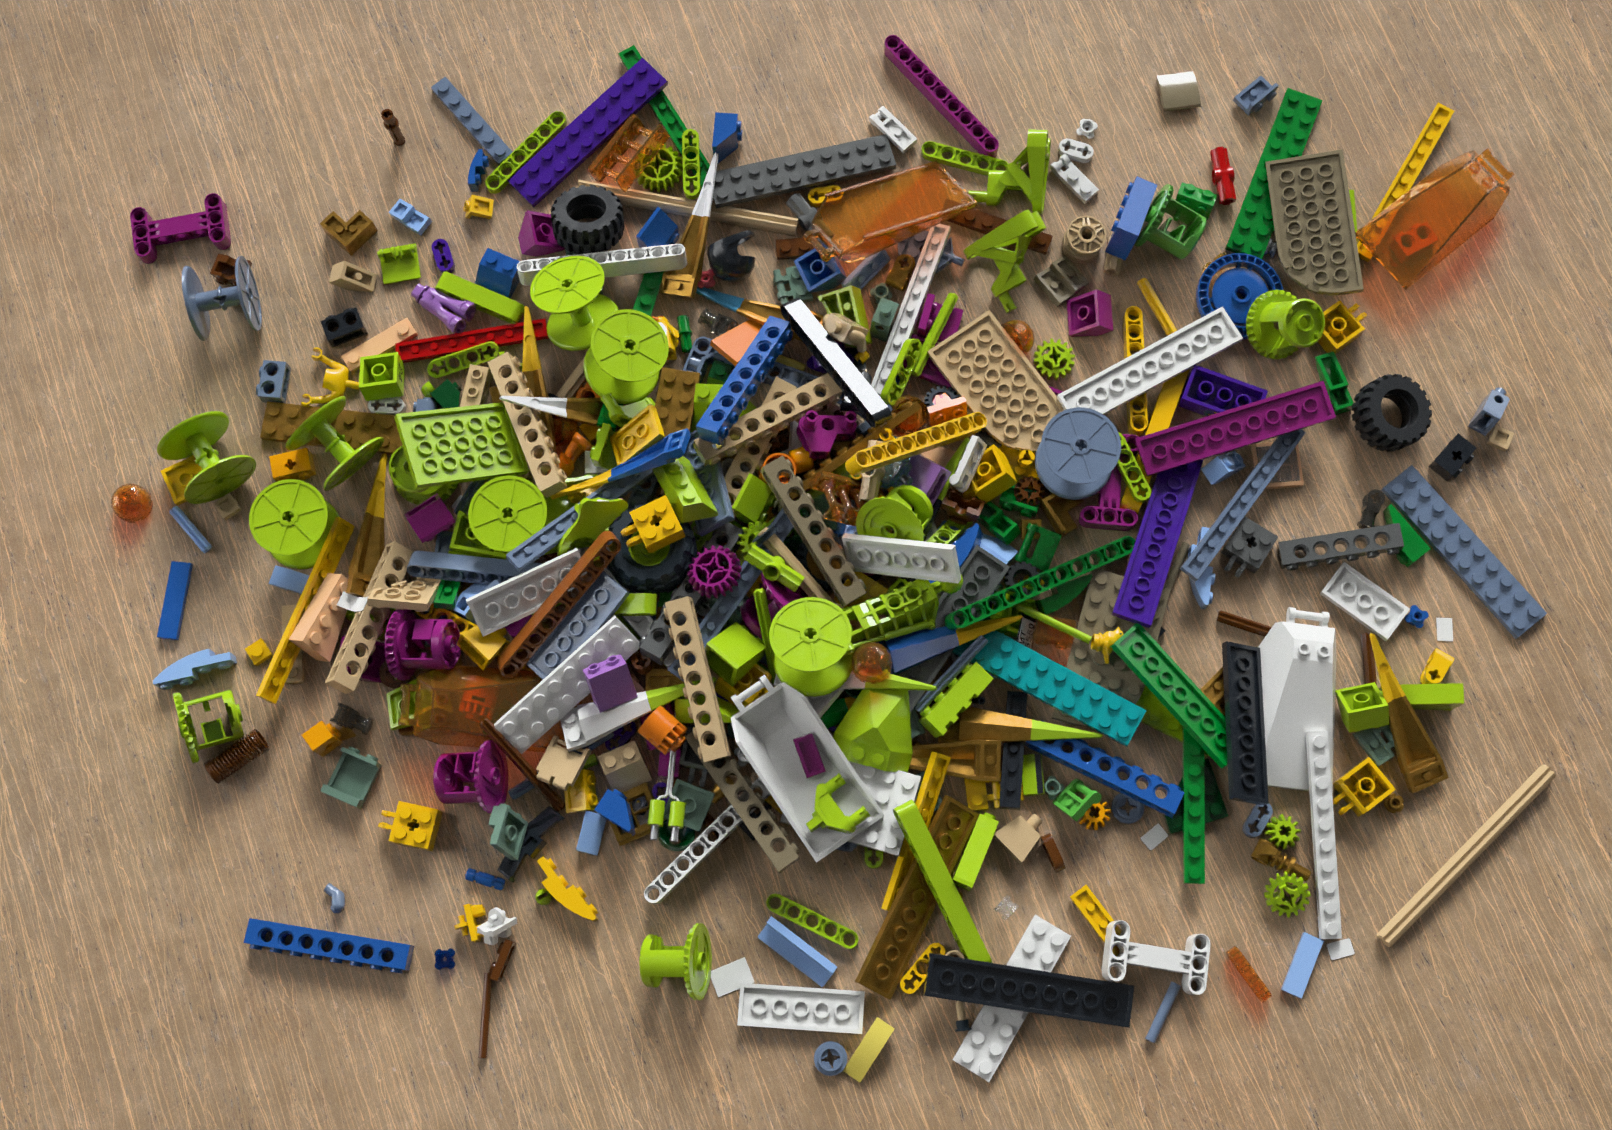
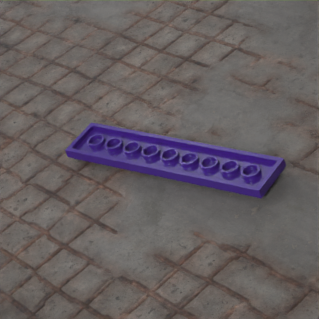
M642 57L508 180L509 184L534 208L668 85V81Z
M1203 460L1157 473L1111 615L1138 623L1147 628L1151 627Z

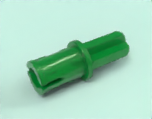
M681 315L677 317L681 349L683 353H690L692 348L691 336L693 334L689 326V316Z

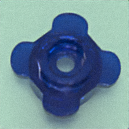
M451 948L443 951L441 949L436 950L435 968L438 970L442 968L453 969L455 967V951Z

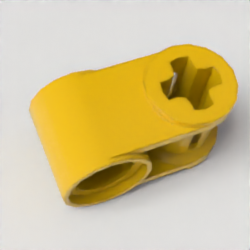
M1435 648L1420 675L1421 684L1440 683L1451 667L1454 658Z

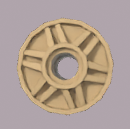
M1085 215L1077 217L1070 223L1061 244L1063 253L1069 260L1074 263L1085 264L1097 257L1106 242L1107 235L1101 221L1093 216Z

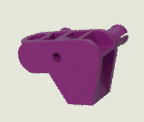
M809 410L805 416L801 417L796 428V434L803 448L809 452V458L826 459L834 441L854 440L857 428L856 413L848 411L845 416L818 415L817 412Z

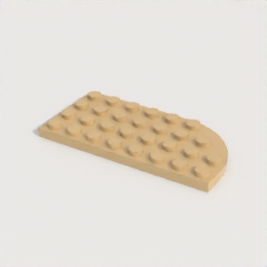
M990 310L927 351L929 358L952 388L957 391L959 397L964 396L971 413L980 412L984 414L987 419V425L984 427L985 431L1006 447L1019 451L1026 450L1028 452V450L1036 452L1042 440L1044 429L1055 415L1064 411L1057 396Z

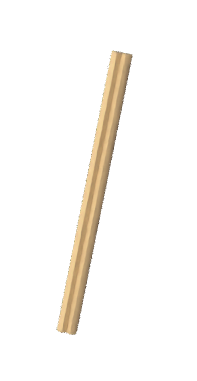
M579 180L577 188L580 185H595L598 188L601 186L606 188V191L610 190L620 199L622 205L656 210L659 207L666 213L691 217L697 202L691 199ZM713 203L709 219L711 221L790 235L797 234L799 223L798 218L726 206L716 209Z
M1544 764L1540 766L1376 934L1377 938L1387 947H1391L1551 783L1556 774Z

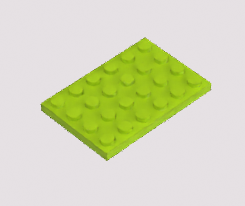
M503 402L399 413L394 417L416 489L493 479L501 476L524 475L529 472L523 450Z

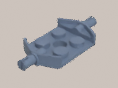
M913 222L902 230L901 233L888 229L885 237L895 240L898 256L902 254L911 255L915 259V265H917L921 254L920 249L924 246L929 231L916 227ZM952 237L946 242L935 273L940 272L948 264L951 265V263L961 267L964 264L965 259L953 254Z

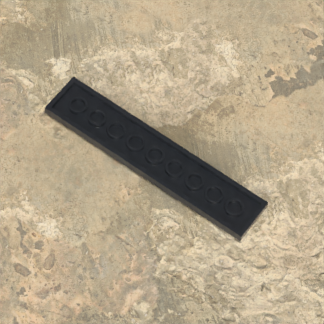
M929 953L923 995L1130 1028L1134 985Z

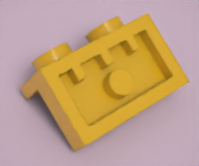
M582 769L574 786L569 785L568 789L564 791L566 813L572 814L586 810L595 811L598 798L595 788L596 777L593 770Z

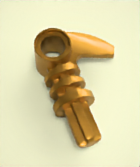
M1262 838L1258 840L1250 856L1253 860L1266 866L1270 862L1269 866H1277L1276 870L1280 871L1283 869V875L1284 871H1287V874L1294 872L1297 878L1302 877L1305 882L1308 881L1311 871L1295 863V857L1292 856L1288 859V855L1284 853L1282 856L1280 854L1281 851L1276 849V846Z

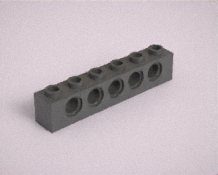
M1400 523L1281 541L1278 542L1277 548L1281 569L1286 568L1287 571L1299 569L1298 566L1306 565L1307 568H1311L1323 562L1336 564L1342 559L1355 561L1362 556L1375 558L1381 553L1395 555L1403 549L1404 542ZM1383 538L1386 541V545H1378L1375 539ZM1362 541L1366 547L1359 549L1356 547L1355 542ZM1342 544L1346 550L1339 552L1335 549V546ZM1317 547H1322L1325 549L1326 553L1324 555H1318L1315 552V549ZM1301 550L1306 554V556L1304 558H1298L1296 557L1295 552Z

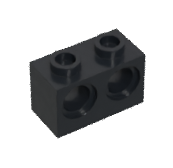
M356 307L348 308L343 313L337 315H330L321 321L327 340L332 347L368 334L362 316ZM352 320H356L353 325H349ZM334 327H338L337 331L331 332Z

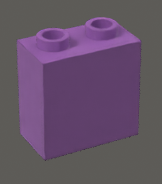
M922 454L907 458L908 462L906 463H909L910 467L906 469L908 471L905 475L909 480L906 481L905 485H911L923 491L933 507L952 472ZM902 469V470L900 471V473H899L900 475H902V472H903V475H904V471H903V469Z
M621 654L610 656L607 660L591 664L583 669L591 696L600 713L638 697L627 663Z

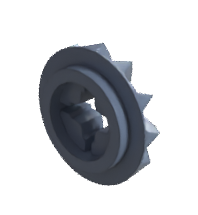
M1119 793L1112 800L1111 809L1116 819L1122 823L1131 824L1137 822L1142 817L1144 804ZM1126 799L1129 806L1136 807L1131 809L1129 814L1126 813V810L1119 809L1125 805Z
M828 1041L822 1043L814 1054L815 1066L824 1075H837L846 1067L847 1053L843 1046L837 1042ZM828 1049H830L832 1055L840 1056V1058L834 1060L833 1068H831L829 1062L821 1061V1059L828 1056Z

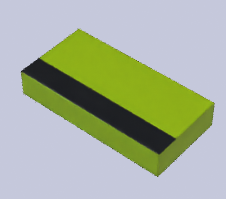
M1041 753L1024 755L1022 774L1024 796L1045 794Z

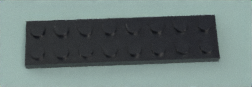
M1226 641L1222 643L1229 800L1266 805L1269 803L1260 648Z

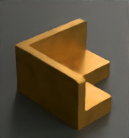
M361 210L347 222L332 211L320 223L324 232L350 256L378 231L373 221Z
M1051 494L1042 499L1040 508L1055 532L1061 534L1062 538L1077 529V525L1068 512L1083 504L1084 501L1083 499H1065Z

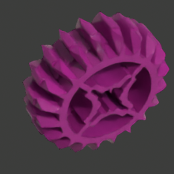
M712 545L710 550L704 547L702 554L697 552L698 558H692L694 564H689L690 571L687 572L690 578L689 583L693 585V589L701 596L706 595L709 599L712 595L718 599L719 594L726 597V591L728 590L733 592L732 586H738L736 580L741 579L740 573L742 572L741 562L737 559L736 554L731 552L729 548L724 549L721 545L717 549ZM723 561L729 563V569L723 567ZM701 574L705 575L707 583L701 581Z

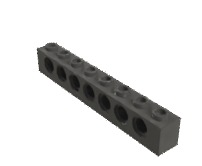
M729 522L713 530V536L710 541L707 540L704 543L702 553L704 552V547L710 550L713 545L717 549L720 542L727 543L723 546L724 549L729 548L731 552L736 553L740 547L737 542L742 539L738 534H744V531ZM725 561L722 562L723 567L726 568L728 563ZM687 574L679 588L676 587L673 590L670 601L689 596L693 599L697 613L706 599V595L701 596L696 591L694 593L687 592L689 589H693ZM705 576L701 577V581L707 583V578ZM665 604L661 609L660 617L652 622L650 632L647 636H643L639 643L641 655L650 658V660L661 666L675 645L674 640H671L668 628H671V625H666L669 620H666L664 615ZM684 615L677 619L679 626L684 625L686 622ZM658 637H664V640L661 642L655 641Z

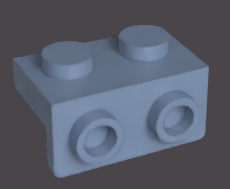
M1259 76L1236 95L1233 101L1249 116L1252 112H1258L1263 107L1264 102L1267 100L1270 102L1277 95L1276 90L1279 85L1275 83L1272 86L1262 76Z

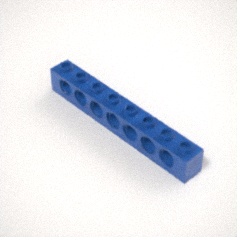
M769 316L697 423L696 428L699 439L720 445L727 438L729 430L733 424L737 423L739 415L746 409L751 397L756 394L760 383L764 382L770 368L774 367L775 361L783 353L785 345L788 341H791L793 331L790 321Z
M1083 739L1054 740L1053 744H1047L1044 740L1025 741L1024 744L1025 747L1041 753L1170 818L1174 816L1185 793L1175 784L1170 783L1168 785L1162 782V778L1157 775L1151 774L1150 776L1144 773V770L1138 766L1133 765L1131 767L1125 764V761L1120 757L1114 756L1113 758L1107 755V752L1101 748L1096 747L1094 749L1088 746V743ZM1064 745H1069L1072 747L1073 751L1071 753H1066L1063 751L1062 747ZM1081 755H1089L1091 757V761L1084 762L1081 759ZM1106 763L1110 770L1102 771L1099 764ZM1119 772H1124V773H1126L1127 776H1128V779H1127V780H1121V779L1118 777V773H1119ZM1143 781L1147 788L1139 789L1136 782ZM1155 791H1163L1165 793V798H1158L1155 794Z
M249 918L244 943L250 944L251 949L262 950L264 946L270 947L269 952L282 954L283 950H288L290 955L302 957V954L306 953L310 954L311 959L322 960L324 956L330 957V962L342 964L343 960H348L350 965L359 967L366 963L371 964V969L382 970L383 966L390 967V972L401 974L403 970H410L414 946L252 918ZM271 931L273 937L271 941L267 942L265 935ZM291 934L293 941L290 945H286L285 938ZM311 937L313 944L307 949L305 941ZM328 941L333 943V948L330 952L325 950V945ZM351 944L353 952L347 956L345 948ZM371 947L373 949V955L371 958L367 959L365 957V951ZM388 951L393 952V959L390 962L385 960V954Z

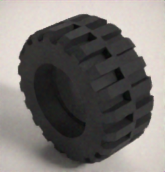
M580 185L578 188L572 187L568 192L564 191L561 193L560 197H557L551 207L554 238L561 247H564L569 252L574 251L575 254H586L604 250L608 251L623 236L625 226L622 204L610 190L606 191L604 187L600 186L598 188L595 185ZM584 218L598 219L592 222H578V220Z
M1387 374L1363 386L1354 398L1355 403L1352 404V411H1354L1352 421H1355L1356 425L1354 427L1356 431L1359 430L1362 440H1367V444L1371 447L1377 446V450H1386L1387 452L1401 450L1418 442L1427 433V428L1431 424L1429 418L1432 417V410L1429 409L1431 403L1425 396L1427 395L1425 390H1421L1419 388L1420 385L1416 381L1413 383L1411 378L1407 376L1402 378L1401 374ZM1383 398L1390 399L1400 409L1402 415L1400 428L1393 427L1385 420L1381 410Z

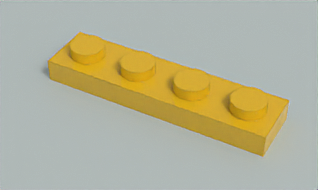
M1084 885L1069 898L1105 944L1107 925L1114 920L1089 887ZM1116 925L1115 933L1120 936L1122 930ZM1115 945L1112 952L1116 957L1119 955V948Z

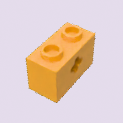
M308 448L269 456L272 476L276 482L286 479L306 480L316 475L313 455Z
M322 720L302 734L311 750L322 757L343 743L339 738L342 736L340 731L335 726L333 727L331 723L327 724Z

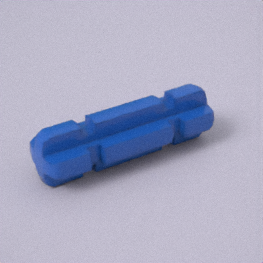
M469 868L465 875L466 880L472 882L475 880L476 883L488 887L494 886V889L502 890L505 886V879L500 877L496 879L494 875L481 871L477 873L475 869Z

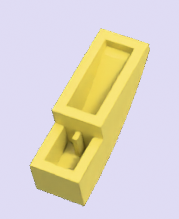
M877 1017L843 1071L858 1082H861L895 1028Z

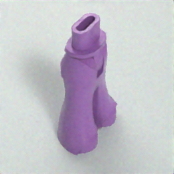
M417 284L411 292V296L416 298L418 304L439 318L454 334L463 332L466 328L464 319L470 322L475 315L476 305L473 302L452 298L427 285ZM444 307H446L447 309L451 310L452 312H454L455 314L459 315L460 317H458V316H456V315H454V314L448 312L447 310L444 309Z

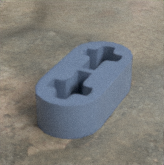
M1269 803L1266 805L1256 804L1251 810L1242 827L1243 833L1247 837L1255 838L1264 830L1273 813ZM1264 806L1266 808L1265 812L1267 813V815L1264 814L1261 816V818H1258V815L1260 814L1258 808H1262ZM1255 821L1258 822L1255 826L1257 832L1250 833L1248 825H1252Z

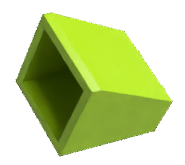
M737 622L706 643L705 647L709 668L732 687L764 656L766 646L761 639L755 638L745 626Z

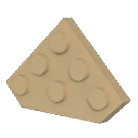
M416 577V581L408 583L405 580L391 584V588L382 590L381 587L373 589L367 598L368 606L395 608L396 610L410 609L416 612L428 611L435 599L441 580Z

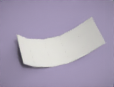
M343 591L337 606L350 611H362L368 597H357Z

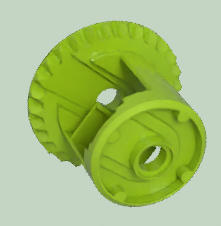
M1271 290L1261 294L1252 303L1246 318V332L1250 344L1260 355L1269 359L1286 358L1293 355L1298 348L1313 346L1320 340L1325 329L1324 313L1315 301L1306 298L1297 299L1291 292L1284 290ZM1274 322H1278V330L1274 328Z
M403 445L396 449L390 458L389 474L399 494L413 504L419 505L437 493L442 501H445L452 495L458 483L416 489Z
M911 485L897 486L886 497H875L861 507L856 518L858 535L923 541L925 537L923 530L933 516L932 504L927 495L920 489ZM886 528H887L888 530H890L891 528H893L895 533H894V534L889 533V532L886 530Z
M231 690L186 702L183 701L180 693L173 694L179 721H177L182 738L185 739L193 764L199 761V750L244 737L241 725L243 721L239 704H235ZM223 698L233 735L226 737L221 718L210 722H203L200 725L205 743L199 745L189 706L202 703L204 711L207 712L211 711L208 701Z
M703 923L693 925V928L689 930L685 946H664L661 937L653 934L647 935L642 942L639 956V970L643 984L646 987L656 988L661 984L663 977H684L687 993L693 1000H702L705 997L709 987L712 967V949L707 927Z

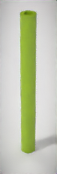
M1018 603L1016 610L1089 644L1092 638L1022 603Z

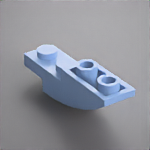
M1201 527L1198 532L1197 545L1210 528ZM1192 544V545L1189 547V549H1188V557L1190 556V554L1193 552V550L1196 548L1197 545ZM1211 566L1205 569L1197 581L1189 577L1193 594L1201 609H1205L1208 604L1212 603L1213 592H1210L1211 585H1214L1215 573H1212L1213 567Z
M210 649L198 651L168 666L153 680V685L162 690L171 689L173 685L177 684L190 685L193 683L192 681L199 680L198 672L208 673L214 668L227 669L232 664H237L236 656L230 652L215 655V652Z

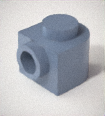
M429 397L417 399V402H414L413 412L438 409V403Z

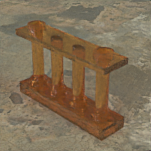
M631 114L589 166L588 171L600 183L606 176L615 179L620 189L626 193L670 136L661 124L652 131L645 128L637 115ZM640 134L648 137L643 145L634 142ZM628 148L637 151L632 159L623 156ZM617 162L626 165L620 173L612 170Z
M820 470L809 484L811 489L824 492L830 508L824 513L823 518L856 526L858 512L864 503L868 502L859 499L862 481ZM879 486L878 497L883 493L881 486ZM834 495L840 497L842 504L836 502ZM849 499L855 501L857 508L852 507Z

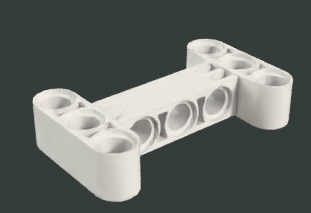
M1112 921L1107 925L1102 962V976L1106 981H1121L1125 977L1126 966L1129 964L1183 973L1182 989L1186 994L1200 995L1205 991L1211 945L1209 937L1205 934L1190 935L1186 940L1185 951L1129 942L1130 926L1126 921ZM1117 924L1122 929L1120 936L1115 933V926ZM1197 938L1201 941V947L1199 949L1195 946V940ZM1115 945L1119 948V955L1117 957L1112 952ZM1195 959H1197L1199 962V968L1197 970L1193 967V961ZM1111 967H1115L1117 970L1115 978L1110 974ZM1192 980H1195L1197 983L1195 991L1191 988Z

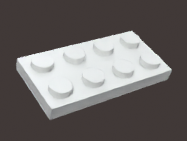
M1345 562L1341 564L1320 593L1385 641L1389 639L1410 610V608Z

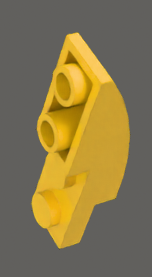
M543 856L537 860L548 877L541 883L558 902L581 917L594 922L599 920L596 916L599 912L592 903L588 905L584 899L587 895L581 887L577 888L575 885H572L567 889L566 886L569 885L563 875L558 876L555 871L557 866L551 858L547 860Z

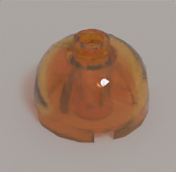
M1010 320L1002 324V327L1024 355L1031 351L1035 342L1034 332L1026 322Z
M911 395L901 396L894 405H891L892 412L896 414L901 411L899 407L907 401L918 402L921 406L920 410L894 427L901 434H911L920 431L927 425V406L918 397Z
M552 414L556 432L554 433L556 447L568 445L575 432L579 431L578 422Z
M133 483L124 484L117 488L111 498V508L115 515L128 523H136L135 521L140 519L144 520L151 513L153 507L150 493L142 486Z
M868 642L855 650L852 656V671L861 682L865 683L866 681L871 682V684H877L884 681L891 673L892 658L888 649L876 642Z

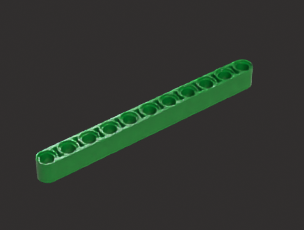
M1131 536L1116 539L953 611L945 617V625L953 631L964 628L1132 553L1135 540ZM1122 542L1126 545V550L1122 547ZM1106 549L1109 551L1110 557L1106 555ZM1090 557H1092V559H1093V561H1094L1093 564L1090 563V560H1089ZM1073 564L1076 565L1077 572L1074 571ZM1057 571H1058V572L1060 573V575H1061V578H1060V579H1058L1057 576H1056V572H1057ZM1040 578L1044 581V587L1040 585ZM1023 586L1027 588V595L1023 592ZM1006 593L1009 594L1011 598L1010 602L1006 600ZM989 601L994 605L993 610L988 605ZM972 608L975 609L977 613L976 617H974L971 613ZM954 616L959 618V625L955 624Z

